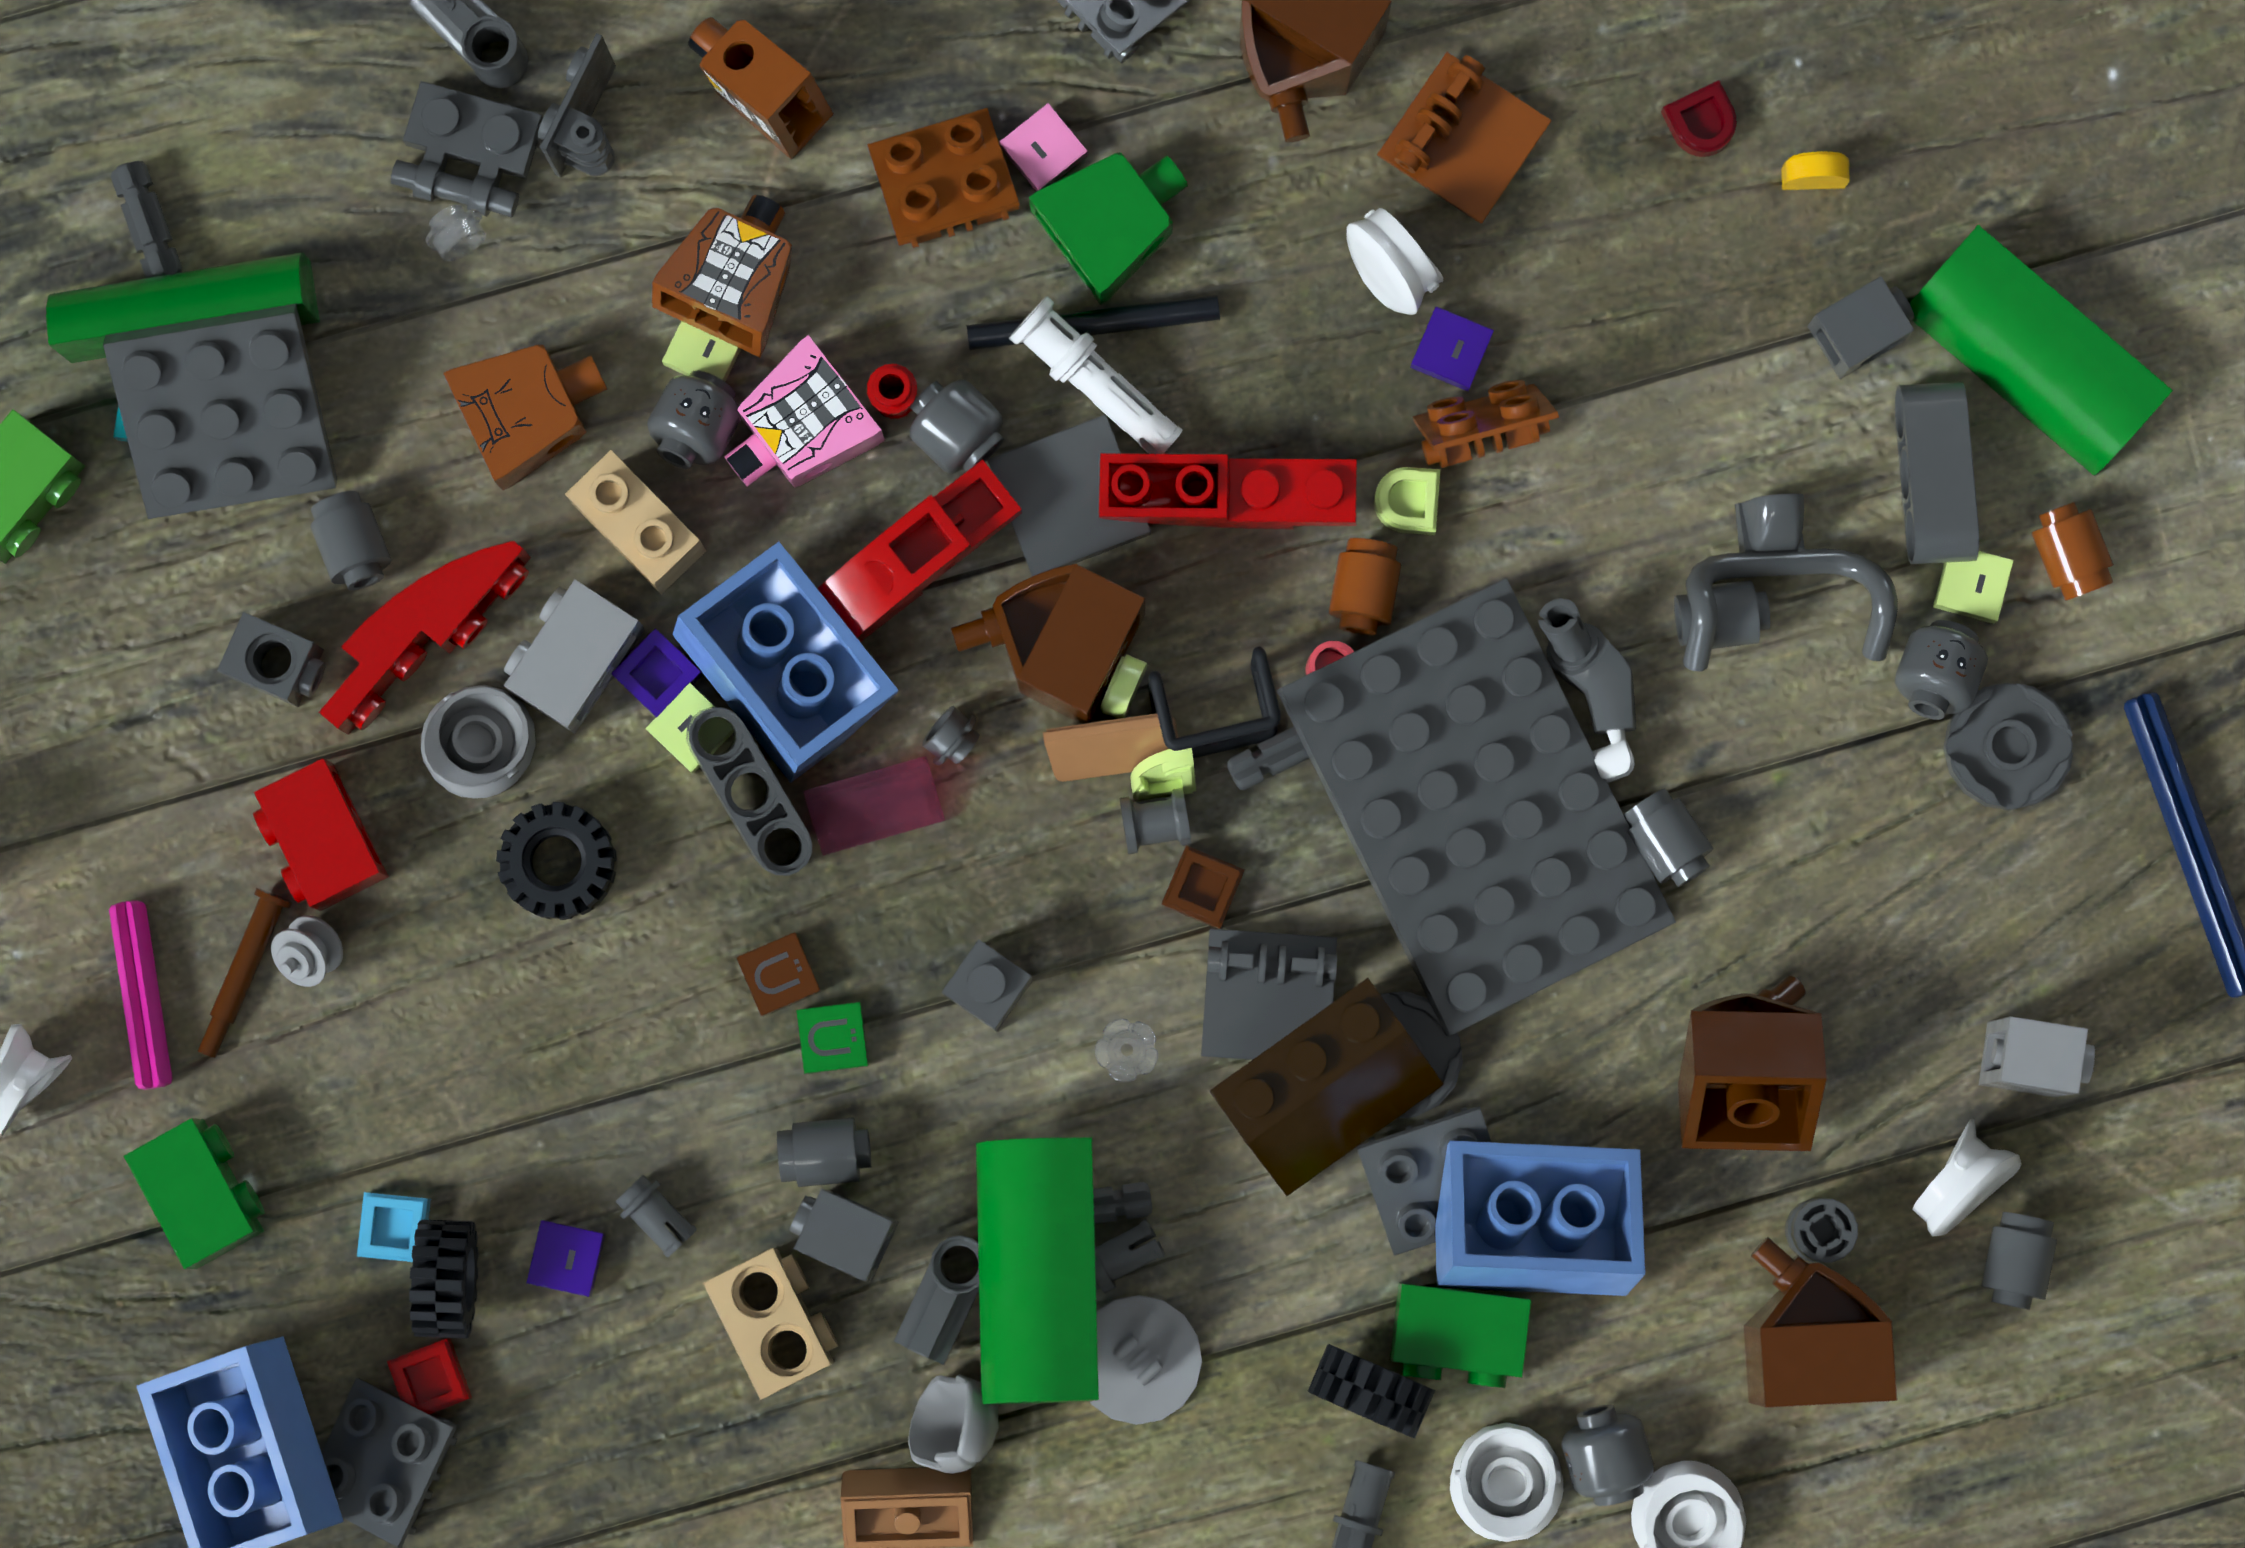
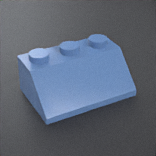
M780 542L774 544L678 615L672 634L733 712L743 721L749 732L790 783L842 745L899 691Z
M1450 1140L1447 1144L1435 1225L1437 1288L1627 1296L1645 1275L1640 1149Z

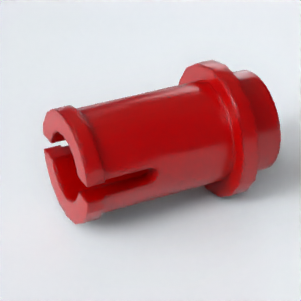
M885 364L878 367L870 375L867 383V395L871 404L884 417L901 419L912 411L910 407L917 396V382L914 375L906 367L899 364ZM892 387L903 389L902 394L895 399H888L882 395Z

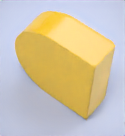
M1829 151L1793 155L1788 158L1781 168L1782 190L1845 189L1850 182L1849 158L1842 153Z

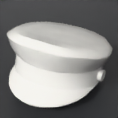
M1382 208L1376 211L1373 209L1365 215L1364 220L1349 223L1347 226V243L1351 257L1363 282L1384 306L1399 313L1414 315L1422 304L1424 294L1427 291L1430 293L1435 291L1439 287V283L1443 282V276L1408 231L1390 213Z
M12 1024L0 1048V1138L9 1128L19 1111L47 1088L72 1060L71 1055L50 1059L33 1048L29 1034L21 1024Z
M1970 1118L1946 1166L1919 1197L1912 1210L1927 1222L1928 1231L1932 1236L1945 1235L2016 1174L2021 1166L2020 1156L2007 1150L1990 1149L1977 1138L1975 1120Z
M1508 1422L1483 1427L1469 1437L1455 1457L1450 1477L1452 1501L1457 1513L1465 1524L1475 1533L1487 1539L1504 1542L1528 1539L1545 1528L1556 1515L1564 1491L1559 1460L1548 1441L1529 1427Z
M1679 1461L1665 1465L1655 1471L1652 1477L1643 1484L1644 1493L1634 1498L1631 1512L1632 1529L1640 1548H1740L1744 1542L1746 1517L1741 1496L1727 1476L1708 1464L1698 1461Z

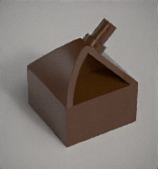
M1242 0L1240 47L1244 65L1258 95L1270 103L1273 113H1279L1285 142H1297L1310 137L1303 106L1308 104V98L1341 96L1348 93L1386 32L1392 0Z
M1072 564L1045 571L1014 585L997 596L992 608L981 611L982 618L952 627L951 631L958 652L991 642L992 648L1005 644L1021 694L1081 724L1091 723L1121 657L1125 656L1145 616V598L1078 564Z
M1788 976L1771 991L1763 989L1756 995L1741 993L1726 996L1691 1010L1678 1081L1682 1148L1811 1151L1827 1074L1822 1014L1793 1006L1806 994L1803 984L1797 978Z
M1766 1237L1753 1251L1751 1257L1775 1277L1772 1284L1779 1291L1744 1325L1749 1403L1766 1408L1897 1401L1893 1332L1890 1318L1866 1293L1841 1274L1821 1263H1807L1799 1255L1792 1259L1769 1237Z

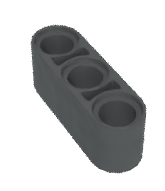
M1963 382L1899 385L1895 394V424L1910 564L1977 561L1979 552V523L1965 386Z
M709 707L700 710L691 718L687 726V744L754 859L762 868L775 875L788 876L799 872L807 865L812 854V841L809 832L745 724L736 713L726 708ZM713 717H721L727 720L734 732L731 746L720 754L707 753L700 746L698 740V732L701 725L707 719ZM747 772L758 774L766 785V796L763 802L752 809L738 807L731 795V787L735 779ZM778 828L791 829L797 835L799 841V849L796 856L784 864L771 862L766 857L764 851V842L767 836Z

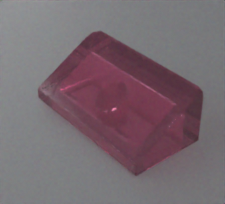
M926 756L803 791L823 856L945 821Z

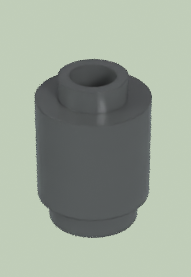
M357 491L337 493L317 502L311 508L314 521L311 523L310 528L331 582L333 584H346L348 590H359L383 579L384 574L382 570L392 560L371 505L362 502Z
M1751 580L1712 585L1718 611L1717 629L1712 649L1759 643L1760 630L1770 629V609L1766 592H1755ZM1687 594L1677 595L1674 598L1676 630L1681 646L1687 645L1692 621L1691 605Z
M1666 788L1647 797L1624 814L1631 828L1627 831L1660 884L1673 879L1677 887H1681L1710 867L1704 857L1714 848L1681 799L1673 800Z
M854 1117L793 1123L792 1130L777 1131V1152L781 1182L797 1181L798 1187L860 1182V1169L871 1168L868 1129L856 1130Z
M2002 1212L2000 1227L1993 1226L1981 1284L1982 1287L1994 1290L1991 1302L2030 1310L2032 1298L2046 1300L2057 1245V1239L2051 1238L2054 1222L2016 1213Z

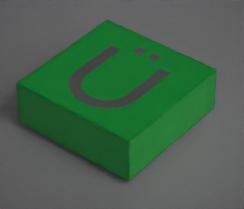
M861 1002L796 1010L804 1074L869 1066Z

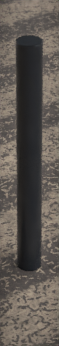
M1217 295L1058 314L1080 335L1088 333L1091 336L1220 320ZM1025 318L967 325L969 349L977 350L1016 345L1009 337Z

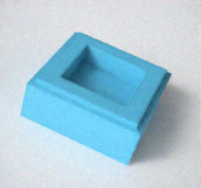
M364 1192L357 1257L413 1262L411 1255L412 1247L415 1246V1231L418 1229L419 1221L429 1220L431 1199Z

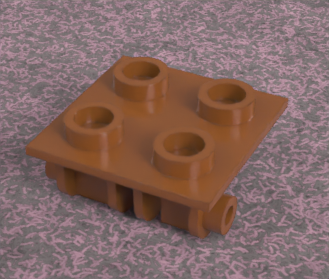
M1446 52L1377 156L1482 224L1552 120L1483 76L1485 67L1474 58L1464 55L1462 60H1459Z
M987 108L867 144L899 246L911 243L913 249L917 248L919 243L942 237L940 230L943 229L947 230L949 238L955 236L953 226L962 223L965 224L967 232L973 231L972 220L976 219L978 225L1000 218L1005 221L1009 219L1008 213L1020 209L1019 200Z
M1513 380L1494 385L1488 389L1489 396L1465 402L1463 397H1449L1437 400L1427 406V413L1413 416V420L1426 439L1421 441L1427 465L1439 463L1441 468L1472 460L1468 443L1471 441L1478 458L1485 457L1482 438L1486 437L1491 438L1496 453L1503 452L1501 433H1504L1508 449L1540 442V435L1550 432L1549 420L1559 418L1558 411L1534 383L1526 385L1523 380Z

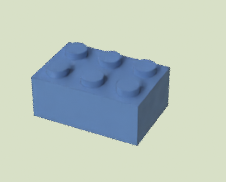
M283 1336L238 1348L137 1385L189 1548H270L344 1522Z

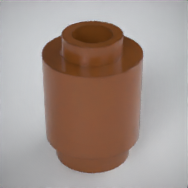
M2075 502L2039 515L2043 527L2031 532L2053 588L2060 587L2065 601L2113 583L2108 567L2114 564L2092 509L2079 513Z
M1348 539L1346 552H1341L1338 556L1328 612L1329 615L1340 619L1339 629L1361 635H1376L1378 626L1391 625L1401 571V563L1396 561L1398 547L1373 539Z

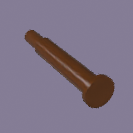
M256 888L254 894L260 898L210 1012L212 1018L198 1049V1052L212 1058H216L230 1023L234 1024L283 907L290 909L292 905L291 901Z

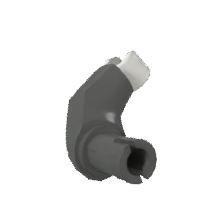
M1563 598L1552 600L1545 604L1539 613L1540 617H1543L1544 620H1538L1541 629L1549 640L1546 649L1547 660L1564 681L1586 695L1594 733L1608 734L1611 744L1592 751L1596 758L1594 761L1600 777L1606 779L1607 782H1612L1628 776L1635 766L1634 756L1625 739V732L1636 730L1632 670L1624 657L1598 628L1583 623L1575 603Z

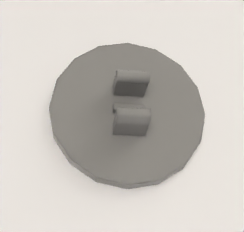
M1142 1295L1115 1299L1097 1310L1099 1400L1089 1401L1091 1405L1111 1419L1136 1425L1160 1421L1183 1407L1197 1386L1202 1365L1198 1336L1185 1315L1164 1300Z

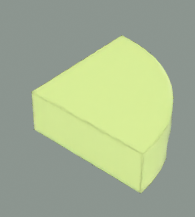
M1192 748L1180 751L1167 749L1140 762L1133 769L1130 776L1133 799L1143 800L1171 796L1173 789L1183 788L1184 794L1196 791Z

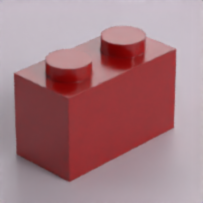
M322 758L254 792L261 806V809L253 812L254 819L269 846L279 843L289 864L281 869V874L297 903L306 900L309 907L322 911L389 877L335 765L330 761Z

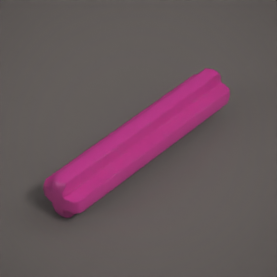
M141 901L119 902L110 906L109 915L135 1085L139 1089L144 1090L161 1088L171 1084L172 1072L146 905Z

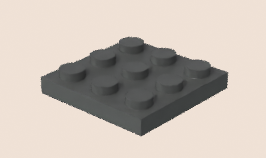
M296 304L105 335L103 347L148 519L336 488V470Z

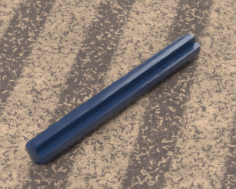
M2149 692L2131 698L2124 703V710L2227 994L2233 998L2244 996L2245 929L2160 696L2156 692Z

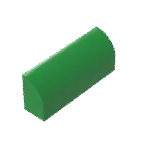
M1980 225L1975 227L1909 303L1914 314V319H1912L1914 323L2093 476L2097 475L2113 459L2173 391Z
M301 252L53 293L48 296L46 304L48 343L50 347L70 363L106 358L103 347L105 335L296 304L301 325L319 323L320 318L311 261Z
M1092 1137L1022 1138L976 1143L982 1403H1063L1099 1400Z

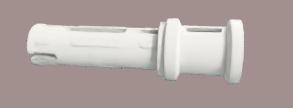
M1046 296L1022 321L1009 339L1016 345L1023 342L1051 368L1049 375L1055 381L1060 380L1064 383L1068 380L1124 432H1127L1146 452L1149 454H1164L1183 430L1167 416H1164L1143 394L1108 365L1094 351L1097 346L1093 342L1094 338L1088 333L1080 335L1053 310L1054 302Z

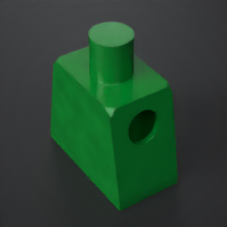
M1119 152L1035 192L1029 197L1030 211L1098 303L1102 305L1173 233V222L1161 205L1188 187V183L1179 168L1167 155L1138 175L1125 156Z

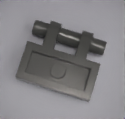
M420 81L403 142L408 147L425 151V155L420 165L396 160L391 173V184L412 189L413 196L421 199L434 201L437 196L466 204L468 212L487 217L491 211L513 217L518 206L519 193L501 189L498 186L502 173L527 180L539 140L538 130L543 117L538 113ZM448 158L480 166L474 181L444 173Z

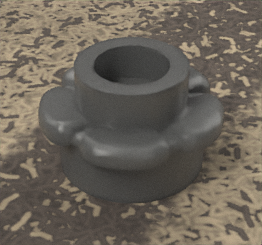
M951 706L935 722L922 742V746L936 756L933 760L935 765L943 764L947 758L953 763L958 764L971 751L980 734L972 729L976 723V716L974 714L965 715L956 707Z

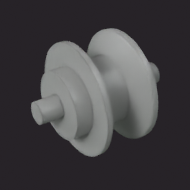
M304 915L296 918L288 929L279 932L274 937L271 944L272 957L278 970L291 982L304 987H312L319 984L324 979L326 973L335 970L343 959V947L337 933L329 924L315 916Z

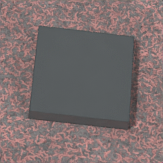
M1106 414L987 459L991 471L1022 509V514L1011 521V524L1032 576L1054 568L1076 564L1151 535L1148 523L1099 518L1100 453L1121 454Z

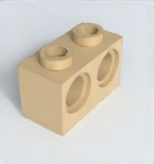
M612 450L565 493L577 510L661 595L706 552L701 541Z
M772 1248L703 1283L760 1400L834 1363L829 1351L838 1347V1343L823 1313L819 1312L811 1316L800 1294L810 1287L793 1254L782 1258L778 1248ZM757 1272L766 1273L771 1276L778 1288V1296L775 1303L766 1310L752 1308L746 1302L743 1294L746 1280ZM782 1331H794L806 1343V1357L796 1368L783 1367L773 1357V1341Z

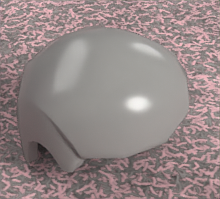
M960 1374L956 1378L940 1375L931 1380L919 1398L910 1422L908 1445L911 1459L915 1463L944 1473L954 1474L969 1470L984 1459L993 1446L999 1425L998 1404L982 1403L981 1382Z

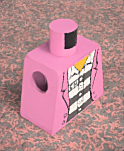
M807 335L741 403L737 411L753 435L725 455L724 458L746 487L777 465L795 488L881 444L885 439L880 427L814 341Z

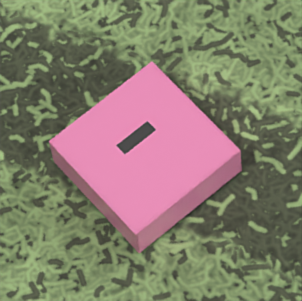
M1049 103L999 142L1003 152L1036 192L1055 183L1088 156L1086 148Z

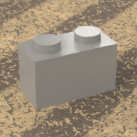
M574 579L567 591L562 587L554 591L539 616V619L545 622L544 626L532 644L523 640L517 646L504 668V672L510 675L504 687L574 734L613 678L611 673L625 660L645 630L644 626L637 619L576 579Z
M2011 1016L1987 1022L1978 1085L2050 1097L2079 1094L2080 1083L2088 1084L2091 1079L2095 1060L2094 1045L2086 1044L2088 1029Z

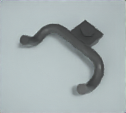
M1803 494L1767 495L1735 504L1739 553H1726L1706 558L1692 568L1686 580L1692 621L1683 665L1689 670L1699 672L1706 670L1708 667L1718 622L1716 598L1712 590L1713 583L1730 578L1806 574H1839L1854 579L1869 591L1872 601V612L1862 654L1873 661L1886 659L1896 623L1898 600L1893 581L1881 566L1862 555L1845 550L1805 549L1802 533L1804 521Z

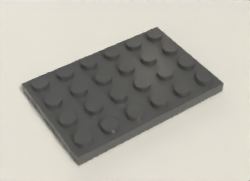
M1507 578L1276 690L1446 1036L1453 1035L1676 923L1648 864L1627 832L1630 830V827L1606 779L1600 777L1594 761L1596 758Z

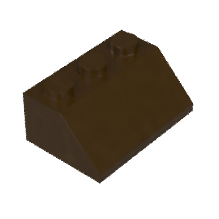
M1366 978L1209 1092L1284 1194L1289 1196L1352 1151L1356 1146H1359L1443 1086L1444 1083L1369 978Z

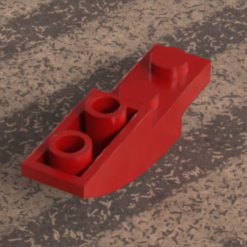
M1100 453V519L1164 525L1246 529H1294V526H1356L1357 459L1229 458L1228 454Z
M982 459L936 496L929 495L817 589L861 642L923 594L922 590L1021 515L1022 509Z
M514 540L487 547L443 565L421 577L392 597L365 620L341 646L343 650L360 664L318 713L347 735L356 726L360 730L367 728L383 710L386 701L381 696L398 677L401 681H406L423 663L427 652L422 647L430 638L450 654L457 645L463 649L467 648L480 635L488 622V619L483 614L498 596L507 600L523 584L529 574V570L524 566L531 556Z

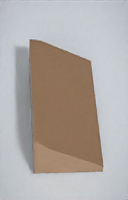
M1157 714L1050 728L1043 732L1044 743L1054 776L1058 781L1062 782L1130 773L1146 758L1169 749L1164 743ZM1171 716L1175 735L1178 738L1176 719Z
M932 1468L848 1470L843 1472L841 1510L844 1548L973 1547L971 1469L954 1474L944 1473Z

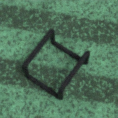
M1263 647L1254 648L1250 663L1262 718L1176 738L1161 674L1157 671L1151 672L1148 679V691L1153 712L1158 715L1165 745L1173 751L1192 748L1194 759L1261 743L1275 736L1278 731L1277 725L1281 720V712L1265 649Z

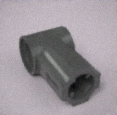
M411 0L409 3L411 8L474 70L480 81L489 87H510L520 81L525 74L529 61L526 48L511 24L498 17L482 0ZM498 41L509 43L508 52L499 61L493 63L481 61L483 51L491 43Z
M963 1235L945 1239L933 1251L930 1264L894 1339V1342L943 1365H945L979 1292V1266L974 1278L962 1284L952 1282L943 1272V1257L954 1246L968 1247L974 1251L978 1258V1241Z

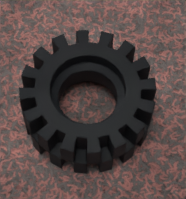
M553 802L551 805L540 803L531 806L532 810L526 814L519 813L512 819L515 823L510 830H504L500 838L503 840L502 848L497 850L496 861L500 863V872L497 873L500 882L508 890L507 894L514 902L522 906L523 909L547 919H572L574 915H584L593 910L591 906L598 900L600 902L603 901L608 894L605 891L609 883L614 882L616 875L614 871V861H617L616 850L613 849L612 838L608 831L599 823L600 821L587 811L577 806L567 805L564 802ZM557 836L565 837L572 840L580 851V870L574 879L564 885H547L534 872L533 855L537 847L546 839Z
M421 1220L418 1222V1229H416L414 1235L415 1246L412 1247L413 1266L410 1267L412 1283L409 1290V1301H412L410 1308L411 1328L415 1337L469 1338V1333L471 1334L472 1320L475 1317L474 1302L477 1301L476 1279H478L479 1269L477 1268L478 1247H476L478 1237L477 1231H475L476 1225L473 1221Z
M1327 1344L1307 1392L1380 1425L1415 1438L1435 1390Z

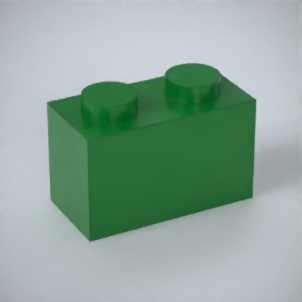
M191 1118L124 1155L129 1168L184 1270L198 1269L264 1232L257 1217L265 1213L261 1201L247 1180L238 1183L227 1163L228 1160L234 1158L233 1150L217 1124L208 1127L204 1119Z
M1399 1283L1390 1360L1404 1363L1403 1376L1441 1380L1442 1369L1448 1368L1468 1371V1384L1506 1388L1507 1376L1521 1378L1523 1376L1531 1300Z

